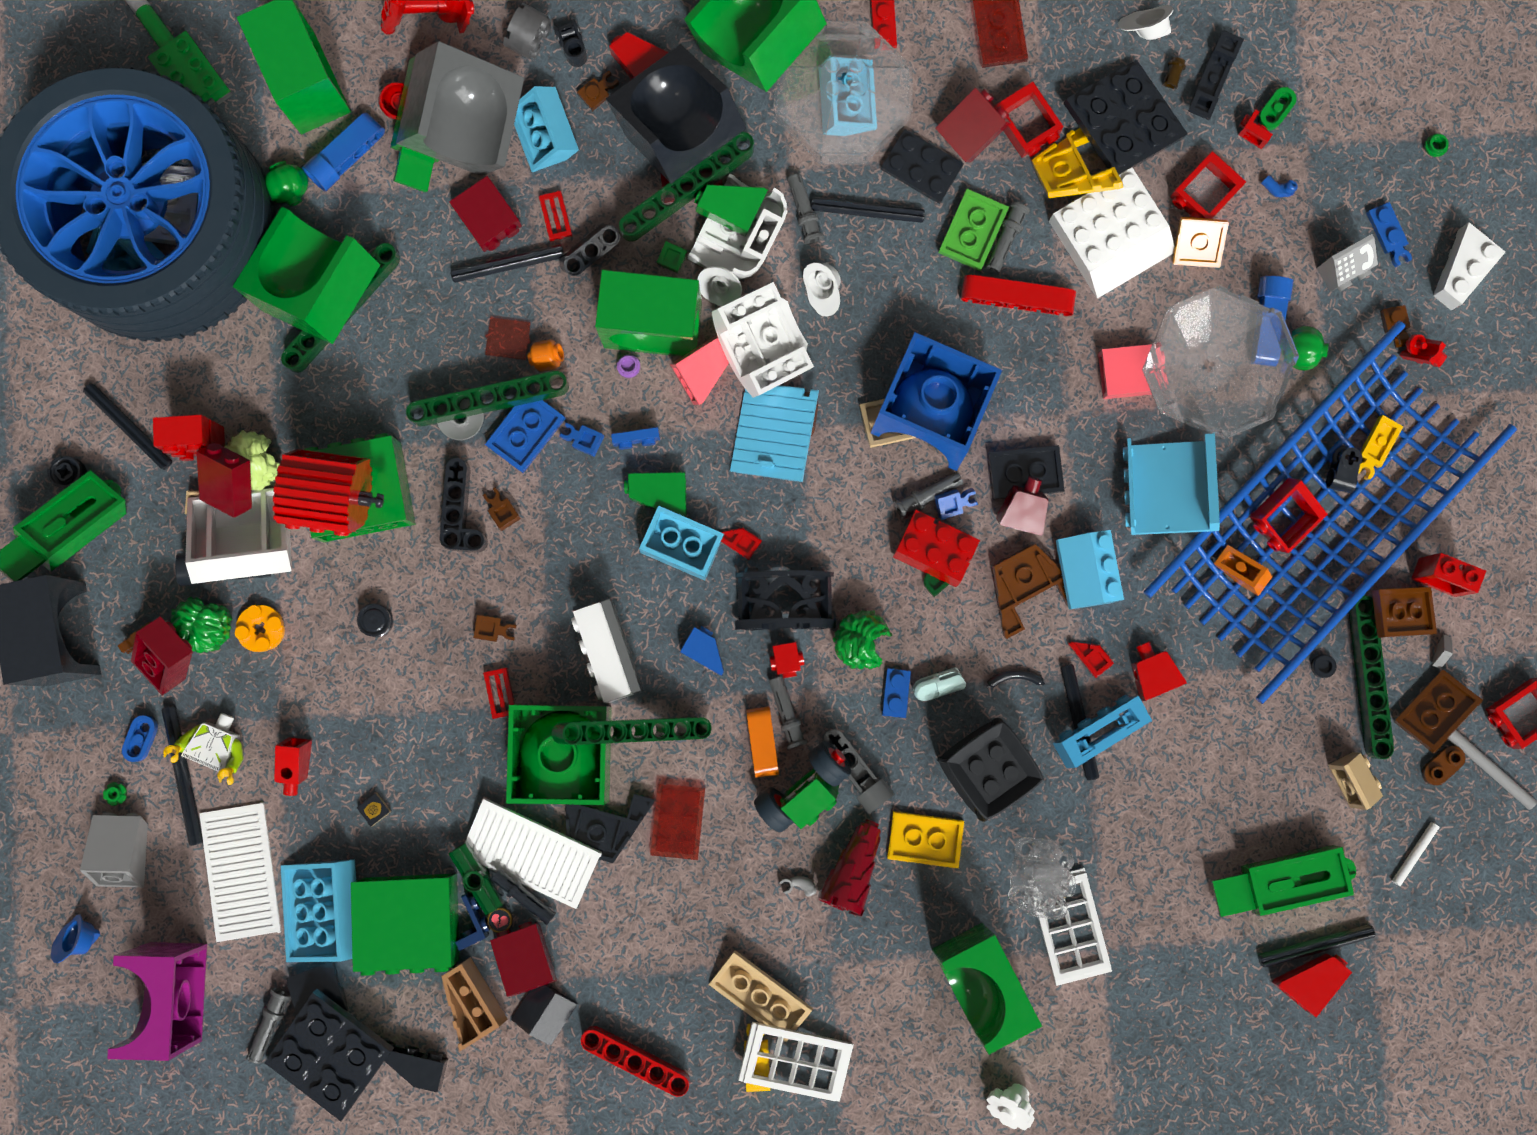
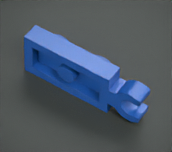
M1390 202L1366 212L1384 253H1392V264L1395 267L1401 265L1399 256L1404 257L1406 263L1411 261L1412 256L1410 252L1403 248L1409 243Z

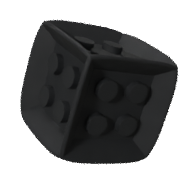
M994 718L991 722L979 727L937 759L943 772L960 797L982 822H986L988 819L1004 812L1044 781V777L1036 762L1002 718Z

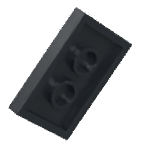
M904 129L882 165L881 170L940 204L964 163Z
M1059 445L988 453L993 500L1005 499L1013 485L1025 488L1028 476L1042 480L1038 492L1054 494L1065 491Z

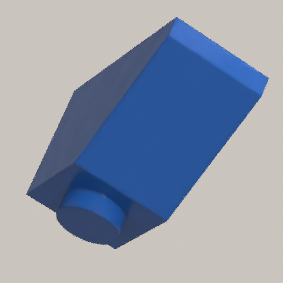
M702 626L700 629L694 627L680 652L722 676L724 670L716 640L712 638L713 632Z

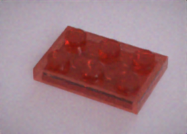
M972 0L982 68L1027 62L1028 53L1019 0Z
M658 783L650 855L698 860L706 788Z

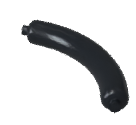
M1008 670L990 678L987 681L986 687L988 689L990 687L994 688L998 684L1011 679L1027 680L1038 686H1043L1045 682H1043L1044 679L1041 676L1030 671Z

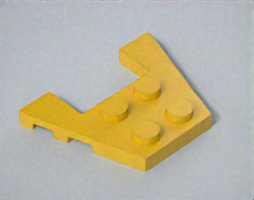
M1080 128L1076 131L1071 130L1060 143L1052 144L1032 159V165L1048 198L1123 188L1122 180L1115 167L1092 176L1090 175L1076 148L1089 142Z

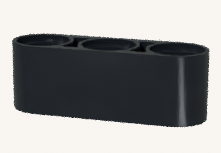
M608 224L598 226L561 257L559 262L561 270L571 276L581 274L617 245L620 240L619 230ZM610 229L613 236L611 240L605 242L603 233L605 230ZM588 244H593L595 251L592 255L587 256L585 254V247ZM575 258L577 261L576 268L568 270V260Z

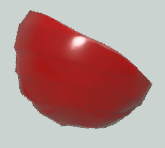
M399 82L387 84L382 88L378 96L380 109L387 117L394 120L397 119L404 84Z

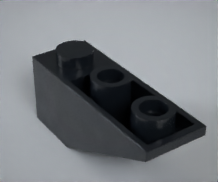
M385 1040L394 1047L385 1062L415 1088L438 1092L442 1088L448 1058H443V1054L436 1051H429L428 1054L419 1052V1048L414 1046H405V1049L396 1047L395 1042Z

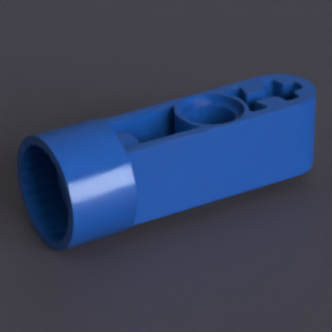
M363 113L319 154L314 155L302 166V169L321 190L326 192L340 179L344 172L384 135L385 129L371 115Z
M1281 276L1260 277L1257 295L1259 305L1251 357L1252 364L1277 367L1279 363L1287 307L1292 296L1293 279Z

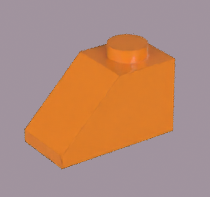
M1229 545L1226 546L1214 563L1216 567L1235 582L1257 596L1260 595L1272 578L1268 568Z

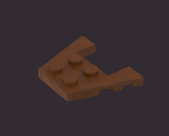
M1032 544L992 566L1002 632L1005 639L1025 630L1015 607L1056 585L1065 604L1068 606L1061 570L1036 544Z

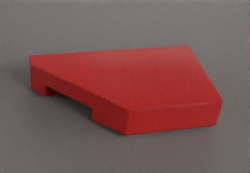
M744 528L721 532L724 534L721 542L747 560H750L762 540Z
M1072 641L1068 643L1069 647L1094 678H1097L1114 664L1100 645Z

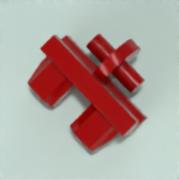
M1420 334L1412 335L1405 343L1407 346L1406 350L1402 351L1399 355L1405 360L1415 361L1419 364H1431L1434 367H1441L1447 358V355L1443 352L1446 345L1442 341L1426 339Z

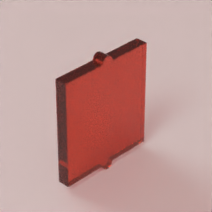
M490 317L488 334L485 335L487 338L485 355L526 360L528 344L531 342L529 339L531 322Z

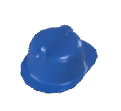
M76 915L72 921L60 930L51 948V960L54 963H60L70 955L86 954L100 936V931L94 929L93 924L82 920L81 915Z

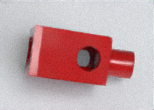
M1150 642L1136 647L1141 660L1132 663L1131 666L1141 701H1147L1187 684L1167 651L1155 654Z
M289 737L275 745L274 781L276 783H284L283 795H298V784L308 778L312 740Z

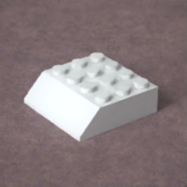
M1133 168L1119 175L1123 188L1087 193L1053 213L1049 220L1052 228L1097 299L1174 254L1175 247L1170 227Z
M274 488L260 491L252 490V509L235 518L199 500V497L187 498L185 563L191 584L291 571L290 529L285 528V524L276 523V520L273 518V515H275L273 511Z

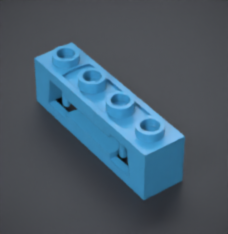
M1124 695L1116 700L1117 704L1113 707L1106 706L1097 711L1098 716L1095 718H1086L1079 722L1077 729L1073 731L1069 729L1059 734V740L1055 741L1053 745L1065 767L1076 768L1151 722L1152 719L1140 697ZM1114 720H1117L1119 725L1126 724L1123 727L1113 728L1089 744L1086 739L1078 740L1081 737L1090 736Z

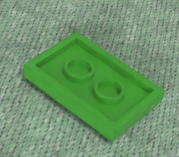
M966 189L938 253L981 271L1009 207Z

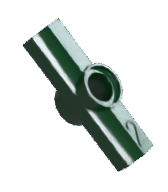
M468 842L463 843L448 853L463 877L464 887L472 892L485 915L492 913L504 904V901L490 880L489 870L481 865ZM472 874H477L481 879V883L475 882L472 879Z

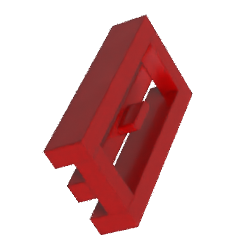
M557 191L540 195L539 200L550 242L556 239H564V237H572L562 192ZM557 197L566 228L564 232L561 229L554 198ZM545 200L550 201L557 229L556 234H553Z
M508 668L483 673L492 719L509 716V711L506 710L499 674H503L509 705H515ZM490 676L495 677L501 713H497Z

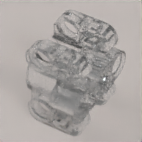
M1020 838L1015 845L1016 853L1011 867L1010 890L1008 893L1009 902L1032 917L1055 920L1063 918L1068 911V906L1064 899L1067 896L1072 897L1076 889L1075 877L1070 872L1074 864L1073 855L1052 839ZM1026 843H1032L1033 848L1029 851V854L1023 855L1022 846ZM1063 855L1067 858V860L1063 861L1061 865L1059 860L1062 858ZM1021 891L1020 904H1017L1015 902V895ZM1057 902V904L1060 905V909H1056L1054 913L1052 909L1055 907V904Z

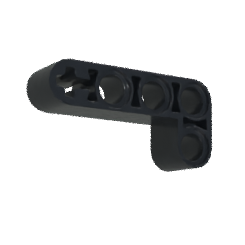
M453 458L448 461L445 470L440 543L450 551L480 553L487 548V537L478 530L466 529L471 470L465 461L460 458ZM458 465L463 468V471L458 472V479L463 481V483L457 482V474L453 471L458 468ZM461 488V496L457 499H452L451 493L453 489ZM453 511H459L460 514L456 522H450L449 516ZM451 534H456L458 538L456 544L449 546L447 543L448 537ZM474 536H480L481 544L477 547H472L471 539Z

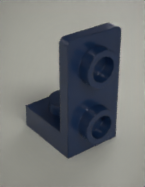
M469 892L463 894L461 898L477 931L470 928L460 934L461 939L455 942L459 951L489 936L488 931L490 927L488 926V921L485 917L481 918L477 910L480 908V905L474 895L471 896Z

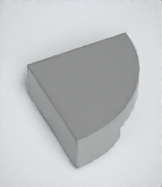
M1442 636L1438 643L1432 666L1441 668L1452 656V637Z

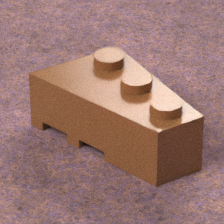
M471 957L441 976L448 1006H451L453 1027L458 1035L459 1052L499 1028L508 1020Z

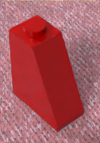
M628 32L622 36L618 35L615 37L611 45H609L611 55L631 80L669 53Z
M1325 953L1275 978L1272 983L1305 1011L1317 1018L1351 975L1352 971L1346 967L1348 963L1337 954L1331 956Z

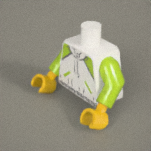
M220 713L216 724L203 722L183 734L174 743V746L169 745L165 747L163 757H166L169 753H174L175 755L171 757V762L175 763L179 759V752H181V756L218 771L219 783L227 776L228 785L233 784V774L237 772L244 759L242 743L239 741L240 735L229 731L234 717Z

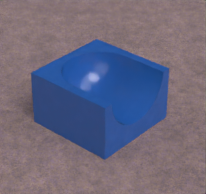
M914 332L874 423L871 434L879 437L883 433L897 432L919 438L942 452L948 460V467L957 471L969 451L1002 370Z

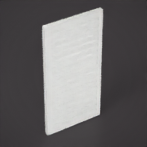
M486 798L482 799L478 813L465 843L468 842L481 865L495 872L502 868L515 881L519 880L523 885L577 909L597 861L602 855L601 851Z
M264 802L199 813L216 942L275 932L280 933L281 924Z

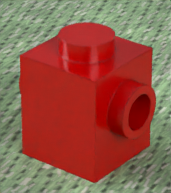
M796 642L773 646L774 656L770 657L772 671L777 670V675L782 674L783 679L797 676L796 672L801 671L800 666L805 664L802 651L798 652Z

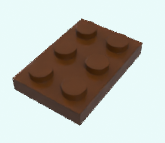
M1431 587L1372 590L1378 638L1437 634Z
M1442 670L1401 713L1394 723L1434 754L1483 700L1445 670Z

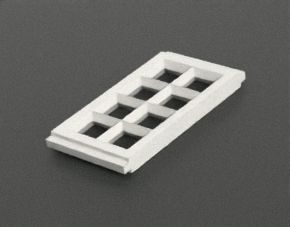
M1085 868L1030 881L1029 886L1055 985L1058 986L1112 972ZM1080 883L1083 898L1066 903L1063 887ZM1058 889L1062 904L1044 908L1040 893ZM1085 904L1089 919L1071 923L1068 908ZM1063 909L1067 924L1050 929L1046 914ZM1090 924L1094 939L1077 944L1073 929ZM1069 930L1072 945L1055 949L1051 934ZM1096 945L1100 960L1082 964L1079 949ZM1074 951L1078 966L1060 970L1057 955Z
M752 1022L738 1081L840 1102L854 1044ZM763 1034L778 1037L774 1055L759 1052ZM784 1038L798 1041L794 1059L779 1056ZM804 1042L818 1045L814 1063L799 1060ZM823 1047L838 1049L834 1067L819 1064ZM758 1057L773 1059L768 1077L754 1075ZM778 1061L793 1064L789 1081L774 1079ZM798 1065L813 1068L808 1086L794 1083ZM818 1069L832 1072L828 1090L814 1087Z

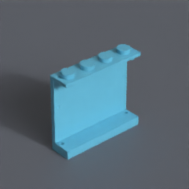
M1215 433L1205 434V441L1131 445V438H1127L1128 447H1123V460L1128 461V469H1124V483H1129V491H1125V505H1130V513H1125L1126 527H1131V535L1219 531Z

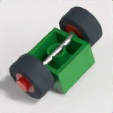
M822 741L809 752L808 758L813 768L786 791L785 796L777 789L769 787L754 800L755 808L760 817L776 832L785 831L793 823L800 829L806 825L811 826L818 820L819 814L823 810L829 811L837 803L839 784L850 776L851 768L842 752L828 741Z

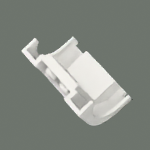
M729 174L724 185L749 187L732 174ZM776 188L772 192L766 193L746 237L707 218L687 259L703 268L710 266L726 268L735 274L739 280L752 276L763 264L785 220L787 203L784 194Z

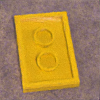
M893 811L887 859L959 869L964 820Z

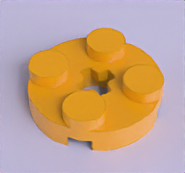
M252 605L241 613L236 622V638L243 647L253 652L271 650L277 647L284 637L285 626L282 617L277 610L269 606ZM263 622V628L266 631L257 635L255 625H260Z

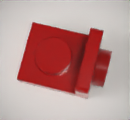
M1255 109L1251 116L1246 114L1239 126L1242 127V130L1238 135L1262 149L1273 134L1265 126L1253 122L1260 112Z

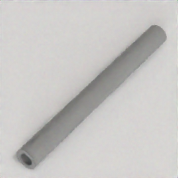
M1457 730L1448 738L1528 810L1535 807L1537 801Z

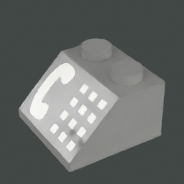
M1371 234L1340 251L1317 268L1330 292L1337 288L1341 292L1353 285L1351 282L1353 279L1358 277L1361 281L1372 274L1371 269L1378 265L1374 236Z

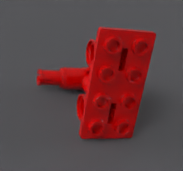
M384 0L381 12V30L385 34H393L396 26L400 24L403 14L435 12L446 23L457 22L459 34L465 32L467 25L470 24V17L474 14V4L472 0Z

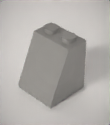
M113 813L93 815L80 871L95 886L144 888L148 824L140 815L135 813H128L126 816H117Z

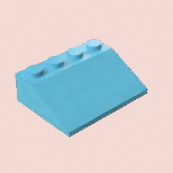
M355 860L281 865L286 962H341L352 959L351 882L356 880Z

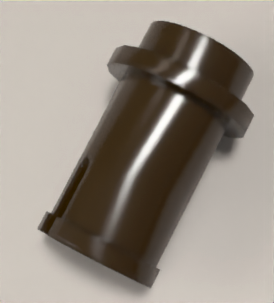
M1173 57L1168 62L1169 69L1163 86L1177 89L1182 70L1186 69L1184 59Z

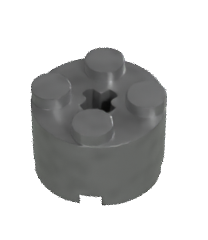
M522 3V8H517L509 23L507 31L511 34L509 39L504 37L503 45L528 59H536L541 50L539 46L541 38L546 39L550 33L551 26L549 24L551 20L548 15Z

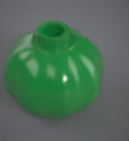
M286 161L270 166V172L266 174L264 180L271 199L277 203H288L290 207L300 204L302 202L301 197L308 188V178L304 170L295 164H287Z
M1301 326L1292 331L1291 337H1285L1283 356H1288V363L1293 368L1302 371L1310 370L1319 364L1322 357L1327 358L1329 343H1324L1322 333L1318 329L1311 326Z

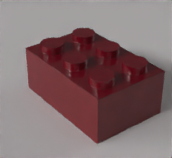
M160 616L136 632L131 662L163 696L186 679L193 651L190 643L185 639H181L176 634L175 627L169 621L165 622Z

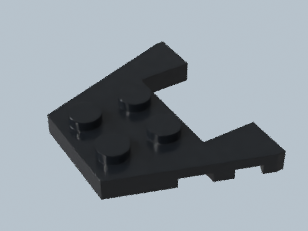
M634 794L628 817L584 805L565 804L566 836L601 851L602 855L599 857V860L614 863L654 804L655 799Z

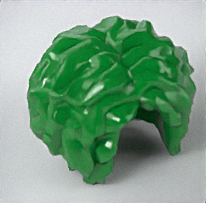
M189 597L185 602L181 601L176 609H171L170 623L175 627L176 634L181 639H185L190 643L194 652L208 653L209 651L219 650L220 646L230 638L232 615L223 605L218 606L211 603L204 606L202 599L199 597Z
M862 610L855 614L850 613L839 622V628L834 634L835 652L837 657L843 661V664H846L851 669L858 668L861 670L864 667L868 669L878 668L883 663L882 658L875 652L876 645L873 640L885 635L891 637L892 633L883 621V618L875 614V610Z

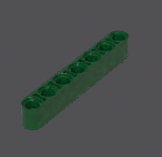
M741 132L672 184H667L624 215L619 222L622 237L629 242L638 240L696 198L700 190L704 192L707 185H714L747 161L754 152L752 136L749 133ZM740 143H747L749 145L745 150H741L737 146ZM723 156L731 159L728 163H721L719 161ZM703 170H709L712 172V174L708 177H703L700 175V173ZM689 183L693 185V188L689 191H684L681 189V186ZM666 197L674 199V202L669 205L664 204L662 201ZM651 210L655 212L652 218H645L643 216L646 211ZM629 224L637 226L633 232H627L624 229Z
M380 244L370 254L380 264V267L346 323L398 266L400 256L391 244ZM392 252L391 259L384 261V254ZM302 330L281 355L282 364L292 372H302L324 349L328 342ZM314 338V345L310 348H306V342L309 339ZM294 356H299L298 363L292 366L290 364L291 359Z
M560 371L541 373L414 401L407 406L406 415L417 426L432 425L559 397L568 392L569 382ZM555 379L563 380L560 388H552V382ZM539 384L540 389L537 393H529L531 385ZM516 389L517 394L514 398H506L508 390ZM493 394L494 398L491 403H483L485 395ZM470 399L468 408L461 409V401ZM447 404V410L442 414H438V406ZM418 409H423V416L419 419H414V413Z
M1363 596L1348 614L1364 748L1366 754L1373 759H1388L1394 752L1382 644L1381 638L1377 636L1373 598ZM1360 601L1365 604V611L1363 613L1358 608ZM1362 625H1366L1368 628L1367 636H1364L1361 632ZM1366 648H1368L1371 652V657L1369 660L1366 659L1364 656V651ZM1368 672H1372L1374 676L1372 683H1369L1367 680ZM1372 695H1374L1377 700V703L1374 707H1372V705L1370 704V698ZM1375 719L1380 724L1377 731L1373 728V721ZM1378 743L1382 745V752L1380 754L1375 750Z
M702 717L573 721L557 723L554 725L551 734L556 743L564 745L694 740L707 738L711 733L712 726L708 719ZM675 725H677V732H676V733H675V731H674ZM633 726L635 727V733H634V735H632V727H633ZM654 726H656V733H655V735H654V733H653V727H654ZM589 727L592 731L590 738L587 734ZM611 727H613L614 730L612 737L610 735ZM568 728L569 737L566 739L565 731Z

